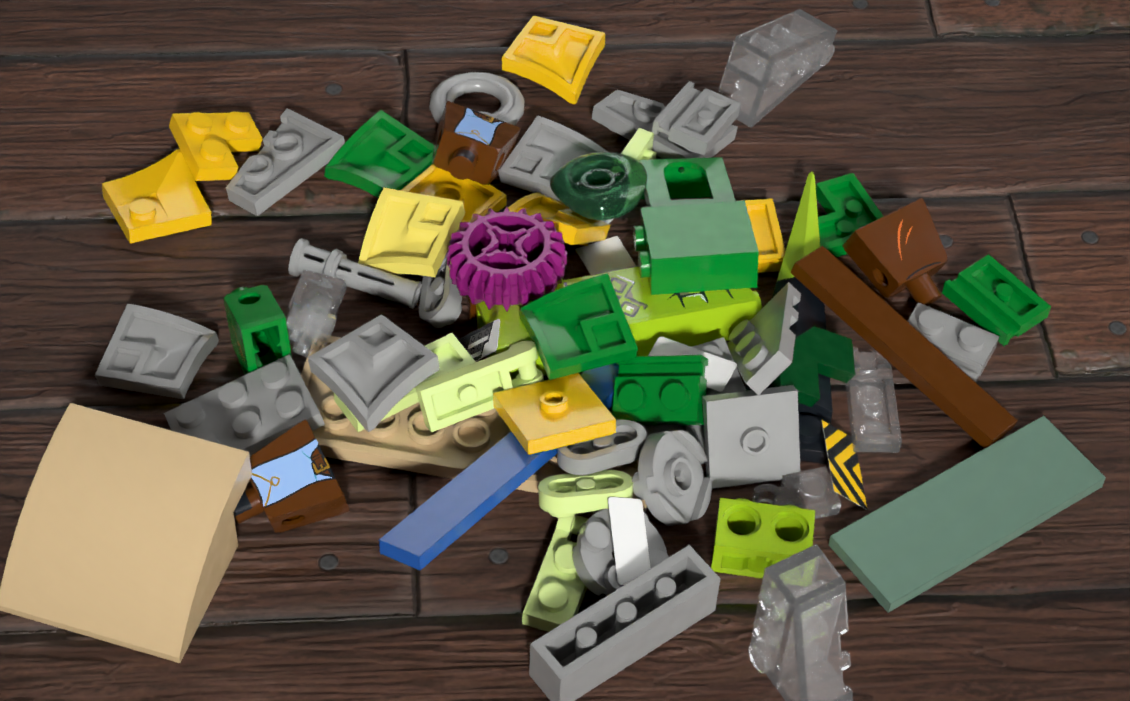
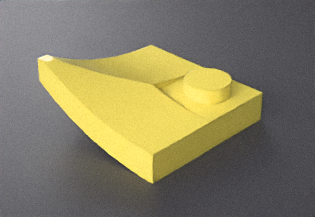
M383 188L372 213L358 263L391 274L436 277L448 251L451 235L457 232L460 222L465 215L463 201Z

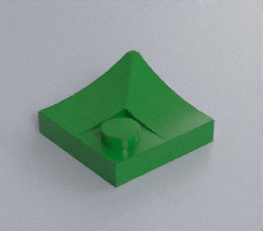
M380 110L364 123L338 150L326 165L324 176L329 180L353 185L379 198L383 188L401 190L430 167L433 161L434 145Z
M608 273L560 288L520 308L519 317L532 341L536 344L537 352L549 380L637 357V344Z

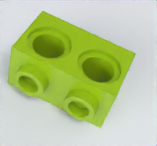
M720 498L711 569L718 573L806 584L812 559L815 510L802 509L794 505L779 506L757 503L743 498Z

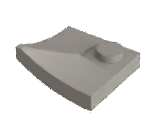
M537 116L499 169L500 182L529 192H539L574 206L577 202L576 197L579 199L594 179L611 167L613 164L612 154L580 133L547 118Z
M127 304L95 373V377L100 386L184 399L197 371L206 357L217 346L219 339L215 331L190 320L160 310Z
M382 314L308 357L310 371L339 397L368 432L375 429L385 415L406 394L426 378L440 370L438 356Z

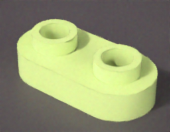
M603 470L589 475H574L570 473L552 475L541 480L538 485L539 506L557 518H568L576 513L609 509V497L633 498L632 477L618 470Z

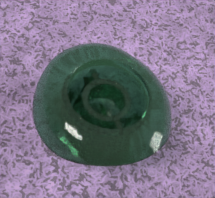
M593 152L578 156L561 166L550 178L551 190L560 201L579 215L593 220H610L629 213L640 202L647 184V172L639 160L625 154L612 152Z

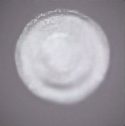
M317 291L312 300L305 297L301 305L295 302L292 303L286 316L287 329L290 330L289 339L295 341L292 348L293 353L308 358L315 345L321 348L326 346L337 320V315L329 312L333 297Z

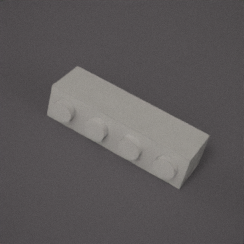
M690 545L686 546L530 643L529 676L550 701L577 700L714 612L721 578Z

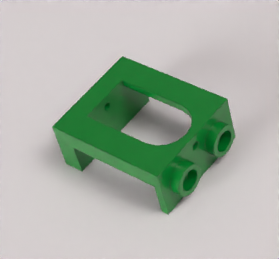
M722 157L639 160L638 197L639 199L646 200L647 207L736 201ZM701 197H711V199H683V200H671V199H670V198H701Z

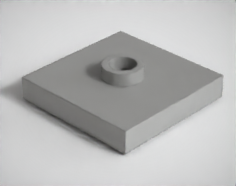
M794 385L766 388L759 396L753 390L702 396L705 455L707 458L706 477L711 476L712 489L801 477L798 390Z

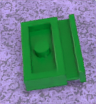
M989 254L958 273V277L953 281L950 279L945 281L942 291L944 296L984 330L1000 336L998 342L1003 346L1007 345L1012 337H1019L1046 319L1051 308L1046 301Z
M703 355L637 356L633 359L618 362L619 371L618 377H615L612 415L616 420H630L640 425H704L702 396H706L707 379H705V366H708L709 359Z

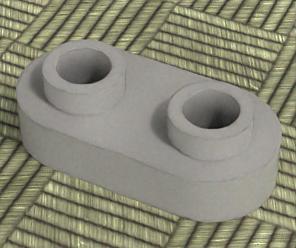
M447 253L436 277L423 276L419 316L434 328H442L454 323L462 311V295H460L457 286L452 284L449 276Z
M616 420V433L557 448V463L562 470L574 475H589L616 466L630 464L639 459L645 439L647 438V432L637 422Z

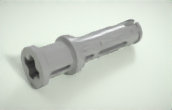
M303 238L297 241L290 256L288 267L290 275L298 277L300 274L322 280L323 285L329 288L337 287L341 284L373 296L409 306L412 309L417 305L421 294L422 284L420 281H413L348 260L347 255L341 250L335 249L330 252L311 246L310 242Z

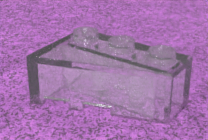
M798 9L736 36L717 93L742 103L739 116L736 119L752 128L830 61L835 51L833 42L838 30Z
M815 544L765 568L753 623L750 647L748 648L749 657L759 673H766L785 701H853L852 689L843 683V670L851 667L850 654L846 650L841 652L840 635L849 631L846 582L818 545Z

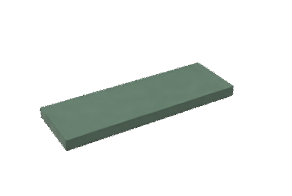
M1042 416L832 534L828 545L889 613L1102 488L1106 477L1045 416Z

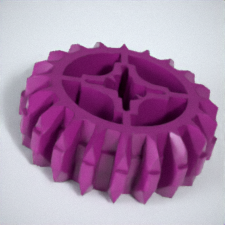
M507 206L503 212H494L489 208L486 216L473 213L470 222H460L459 230L451 235L447 252L449 276L452 284L457 286L460 295H469L472 304L485 301L488 310L492 309L495 305H503L506 312L511 305L524 307L529 301H535L554 292L557 284L562 283V278L565 275V265L567 264V251H565L562 233L556 231L553 221L544 222L541 213L529 216L525 208H522L519 212H510Z

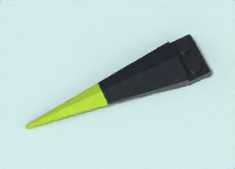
M812 171L808 174L772 296L773 298L788 282L801 293L800 302L792 306L799 313L798 321L789 328L796 335L795 338L814 326L826 330L825 304L790 273L795 262L820 248L815 175ZM818 374L820 399L812 407L798 403L800 461L826 464L828 455L821 420L831 425L833 413L830 377ZM746 384V388H745L746 391L752 390V389Z

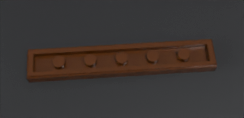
M824 246L795 262L790 272L984 449L996 443L1013 429L1018 421Z

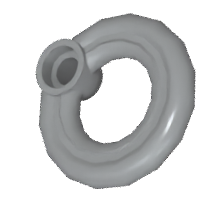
M467 72L454 75L442 81L431 93L429 109L438 124L447 101L454 103L457 97L472 92L493 95L501 103L499 110L492 114L489 112L479 113L512 125H516L524 114L525 99L519 88L508 79L492 73Z

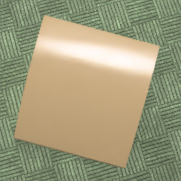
M70 403L41 459L21 511L0 586V611L181 663L238 547L233 512L252 476L249 452Z

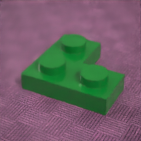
M854 173L816 183V198L827 213V215L818 217L820 247L824 246L835 257L846 255L847 252L844 250L843 245L854 231L884 216Z

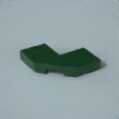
M815 326L795 338L792 363L771 383L772 388L794 385L798 390V403L812 407L820 399L818 374L845 383L855 376L852 339Z

